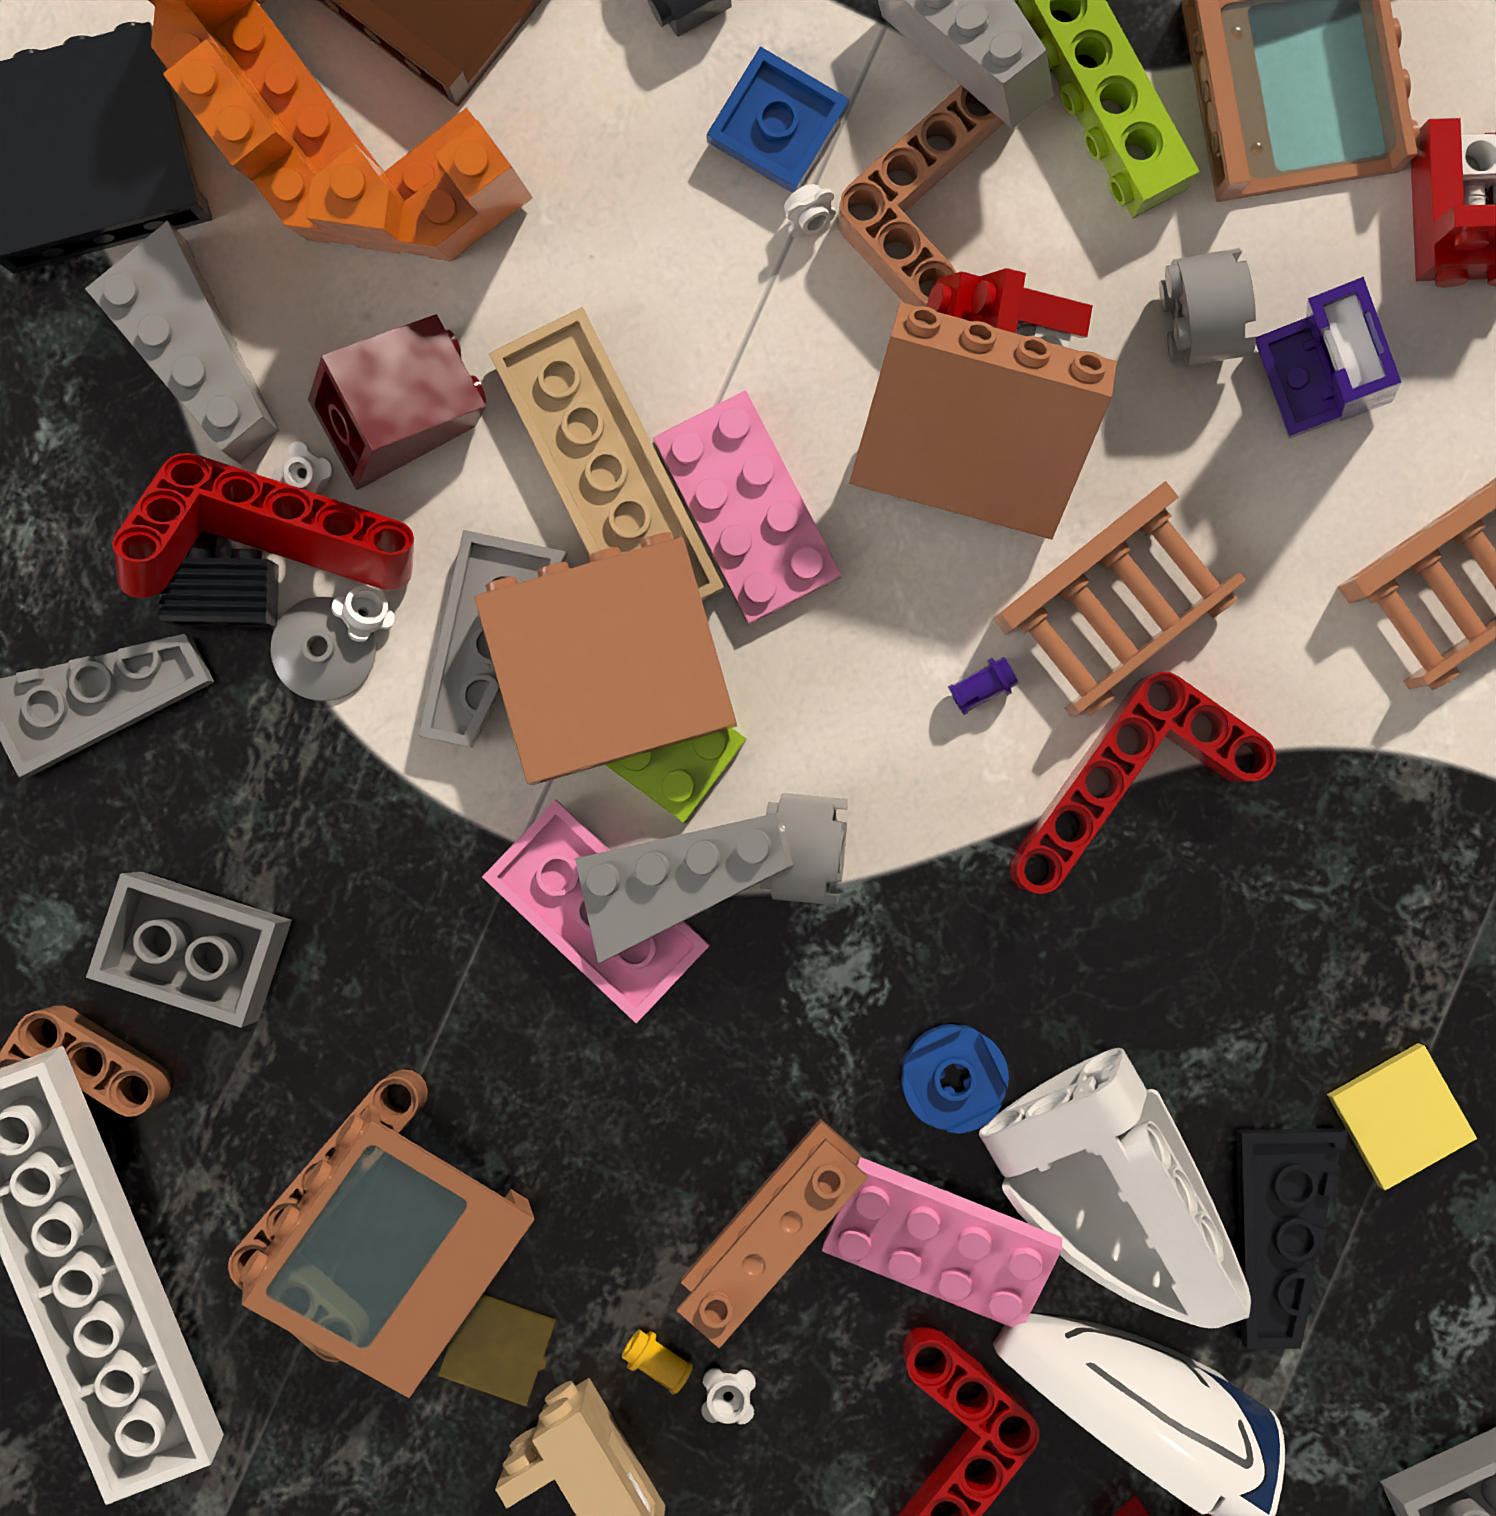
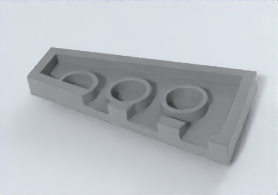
M463 530L418 736L473 748L501 692L474 596L487 592L485 585L498 579L516 577L517 582L520 583L538 578V569L554 563L565 562L568 557L566 551Z
M187 634L118 649L116 652L95 657L70 660L69 663L48 668H36L18 672L16 675L0 679V741L18 777L28 778L214 683V680L192 636Z
M782 812L575 858L598 964L794 866L788 846Z

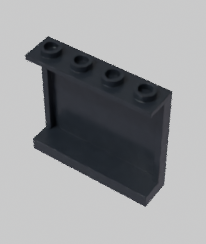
M150 22L122 23L111 32L93 37L86 35L73 36L65 40L63 45L44 50H21L15 53L13 58L0 61V265L12 274L145 239L167 220L176 230L213 220L208 200L198 190L172 89L170 83L163 75L166 67L151 47L153 26Z

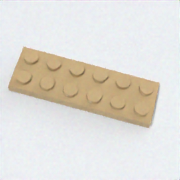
M581 307L488 353L589 555L612 547H619L622 554L641 548L640 541L646 537L670 532L672 539L684 537L701 600L703 601L723 591L724 586L584 308Z

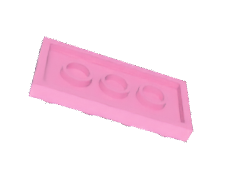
M746 390L653 437V441L748 625L841 578L840 570Z
M555 800L482 878L637 1023L710 944L684 920L662 933L598 964L575 858L610 851V849L558 800Z
M862 1157L859 1158L856 1166L867 1174L868 1178L834 1216L824 1239L823 1252L1012 1328L1027 1321L1062 1251L1063 1237Z

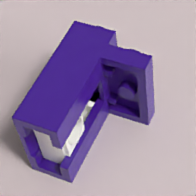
M1364 276L1308 298L1306 318L1256 337L1255 344L1289 438L1337 420L1343 421L1389 404L1393 401L1401 385L1400 376Z

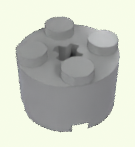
M1240 248L1173 259L1171 265L1166 266V280H1160L1159 293L1163 312L1172 311L1174 331H1170L1167 334L1168 352L1172 363L1182 361L1187 367L1251 356L1253 354L1256 336L1245 338V324L1256 321L1255 298L1247 261L1237 262L1242 253Z
M782 793L779 803L768 802L766 815L782 812L788 846L794 865L760 882L761 889H771L773 900L838 905L840 894L830 893L831 883L837 884V881L842 882L847 822L837 821V809L848 810L847 799Z

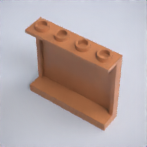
M900 302L849 484L1052 540L1112 398L1117 361L1101 357L1094 352L1078 351L1049 343L1039 337L1023 336L994 328L984 322L968 321L939 313L926 306H914Z
M670 532L655 534L640 541L641 548L622 554L619 547L603 549L588 556L590 563L569 568L568 562L547 565L537 570L538 578L520 583L517 582L516 577L498 579L485 585L487 592L474 596L527 784H540L737 727V721L683 536L672 539Z

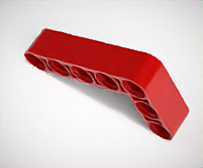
M192 453L177 454L170 457L162 465L112 541L118 586L124 593L136 598L153 597L166 588L202 530L384 590H395L405 586L411 580L413 569L414 535L406 524Z
M1158 672L1140 679L1133 685L1014 853L1009 870L1012 881L1020 889L1035 894H1046L1054 891L1063 882L1164 737L1171 740L1224 779L1238 783L1259 781L1266 778L1272 772L1276 763V753L1273 745L1260 733L1178 675L1171 672ZM1153 683L1162 685L1168 692L1169 703L1164 711L1154 709L1147 699L1148 690ZM1197 714L1206 716L1212 726V733L1206 742L1197 740L1191 730L1192 720ZM1123 726L1133 728L1139 737V746L1132 755L1124 753L1117 744V734ZM1242 744L1248 746L1255 756L1254 765L1248 773L1241 771L1235 762V753ZM1095 768L1102 770L1109 779L1107 793L1100 798L1092 796L1086 787V778L1089 772ZM1065 811L1073 813L1079 822L1077 835L1069 841L1062 840L1055 830V822L1058 816ZM1039 854L1047 860L1049 873L1041 883L1032 884L1025 876L1024 866L1031 856Z
M923 1325L916 1327L906 1335L902 1347L903 1357L910 1378L922 1390L963 1422L968 1429L898 1516H934L931 1514L933 1508L938 1503L944 1501L957 1505L955 1511L950 1516H982L1035 1450L1040 1435L1038 1424L1029 1405L1020 1395L942 1331L933 1326ZM935 1347L941 1350L942 1354L939 1361L932 1366H921L915 1362L917 1353L923 1348ZM972 1381L983 1385L980 1395L975 1399L962 1400L957 1397V1392L964 1383ZM1019 1416L1024 1419L1021 1429L1016 1433L1003 1434L999 1431L1001 1423L1008 1417ZM986 1459L991 1462L988 1470L982 1475L972 1476L965 1473L967 1465L973 1460Z

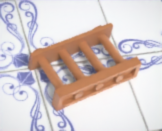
M1496 478L1337 586L1349 604L1366 597L1371 604L1377 601L1422 665L1421 669L1403 680L1408 689L1429 685L1432 690H1435L1447 684L1460 674L1456 667L1458 664L1496 639V617L1486 624L1482 623L1440 563L1439 559L1442 557V554L1438 550L1440 546L1452 538L1456 544L1463 542L1496 589V550L1482 532L1485 525L1481 520L1485 515L1496 509ZM1409 568L1414 574L1421 573L1466 637L1442 654L1437 650L1395 590L1399 587L1395 577Z
M1167 481L1163 482L993 618L1005 635L1017 626L1023 634L1028 631L1080 696L1064 708L1070 716L1079 714L1083 710L1089 716H1092L1115 698L1110 691L1113 686L1206 612L1214 618L1238 600L1233 591L1246 581L1239 572L1219 584L1168 521L1172 516L1166 507L1178 499L1179 496ZM1139 529L1146 536L1150 533L1203 597L1180 616L1175 613L1127 553L1131 548L1125 540ZM1098 561H1100L1105 569L1111 566L1161 629L1158 634L1139 649L1135 647L1086 586L1090 581L1083 573ZM1057 594L1064 601L1067 599L1072 601L1121 662L1098 682L1094 680L1045 619L1049 614L1043 608V605Z
M819 1119L682 1276L681 1284L691 1293L678 1306L677 1312L715 1346L720 1348L867 1180L868 1175L855 1165L861 1157L860 1153L822 1119Z

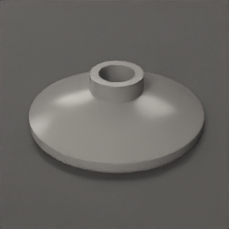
M332 597L309 598L291 607L277 623L271 640L272 663L281 681L296 694L316 701L340 699L357 690L369 676L376 657L374 633H370L369 638L364 642L352 640L348 636V627L342 618L332 613L331 606L335 599ZM323 637L327 642V651L322 656L315 657L311 652V644L316 638Z

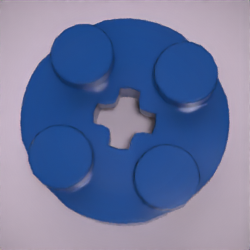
M947 1024L932 1028L914 1041L902 1060L901 1085L903 1094L914 1114L928 1125L958 1134L971 1132L990 1122L1002 1106L1001 1102L1005 1097L1006 1088L1008 1089L1009 1082L1007 1063L997 1045L990 1038L971 1026ZM951 1064L957 1069L966 1067L969 1076L962 1080L964 1089L960 1092H955L951 1086L942 1088L940 1084V1079L946 1076L945 1068Z

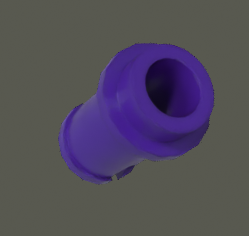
M1005 657L996 661L993 658L988 659V666L956 684L948 686L963 716L1003 692L1007 696L1012 694L1011 688L1018 685L1019 682Z

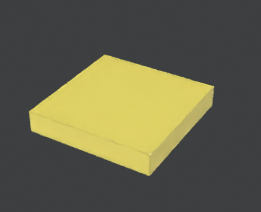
M1417 1043L1327 1094L1378 1187L1383 1190L1393 1187L1477 1139L1425 1045Z

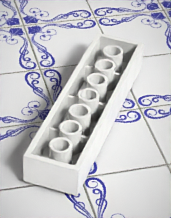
M64 1046L1 1068L0 1256L104 1502L107 1505L211 1465L224 1434Z

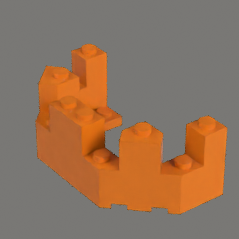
M148 0L155 6L151 47L168 69L163 75L231 166L254 183L284 225L306 240L353 245L357 248L398 254L408 253L428 256L432 259L452 261L533 198L511 164L467 107L384 171L262 8L261 4L266 0Z

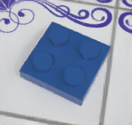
M760 46L707 132V143L793 193L801 187L849 108L850 99Z

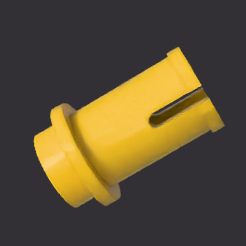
M639 1329L631 1337L622 1353V1358L628 1362L627 1368L631 1371H635L638 1368L667 1388L671 1394H677L689 1378L693 1364L689 1361L686 1362L657 1342L654 1332L649 1331L646 1334Z

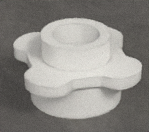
M810 184L797 189L788 197L784 210L788 220L791 221L788 232L792 237L797 238L804 234L817 233L825 228L835 217L836 211L831 206V201L834 199L831 189H821L818 185Z
M297 441L291 443L287 448L288 457L281 467H277L273 471V480L316 494L320 493L325 489L333 475L331 461L327 458H322L318 454L311 453L308 445L304 442ZM302 468L307 471L305 478H301L299 475V471Z
M367 584L352 589L347 597H336L331 606L332 613L342 618L347 625L348 636L357 642L366 641L370 633L378 629H390L395 621L394 613L388 609L385 596L375 587ZM364 610L368 615L365 617L361 616L358 611Z
M718 1368L708 1370L703 1377V1384L707 1388V1401L703 1403L701 1408L703 1417L711 1423L717 1421L726 1424L735 1422L738 1424L748 1423L754 1415V1408L750 1404V1391L754 1389L756 1384L754 1375L748 1370H740L737 1374L723 1373ZM724 1393H733V1399L730 1401L725 1400L723 1397Z

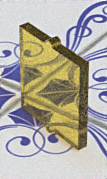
M482 1294L451 1338L438 1376L526 1406L538 1371L543 1370L547 1364L544 1353L556 1320Z

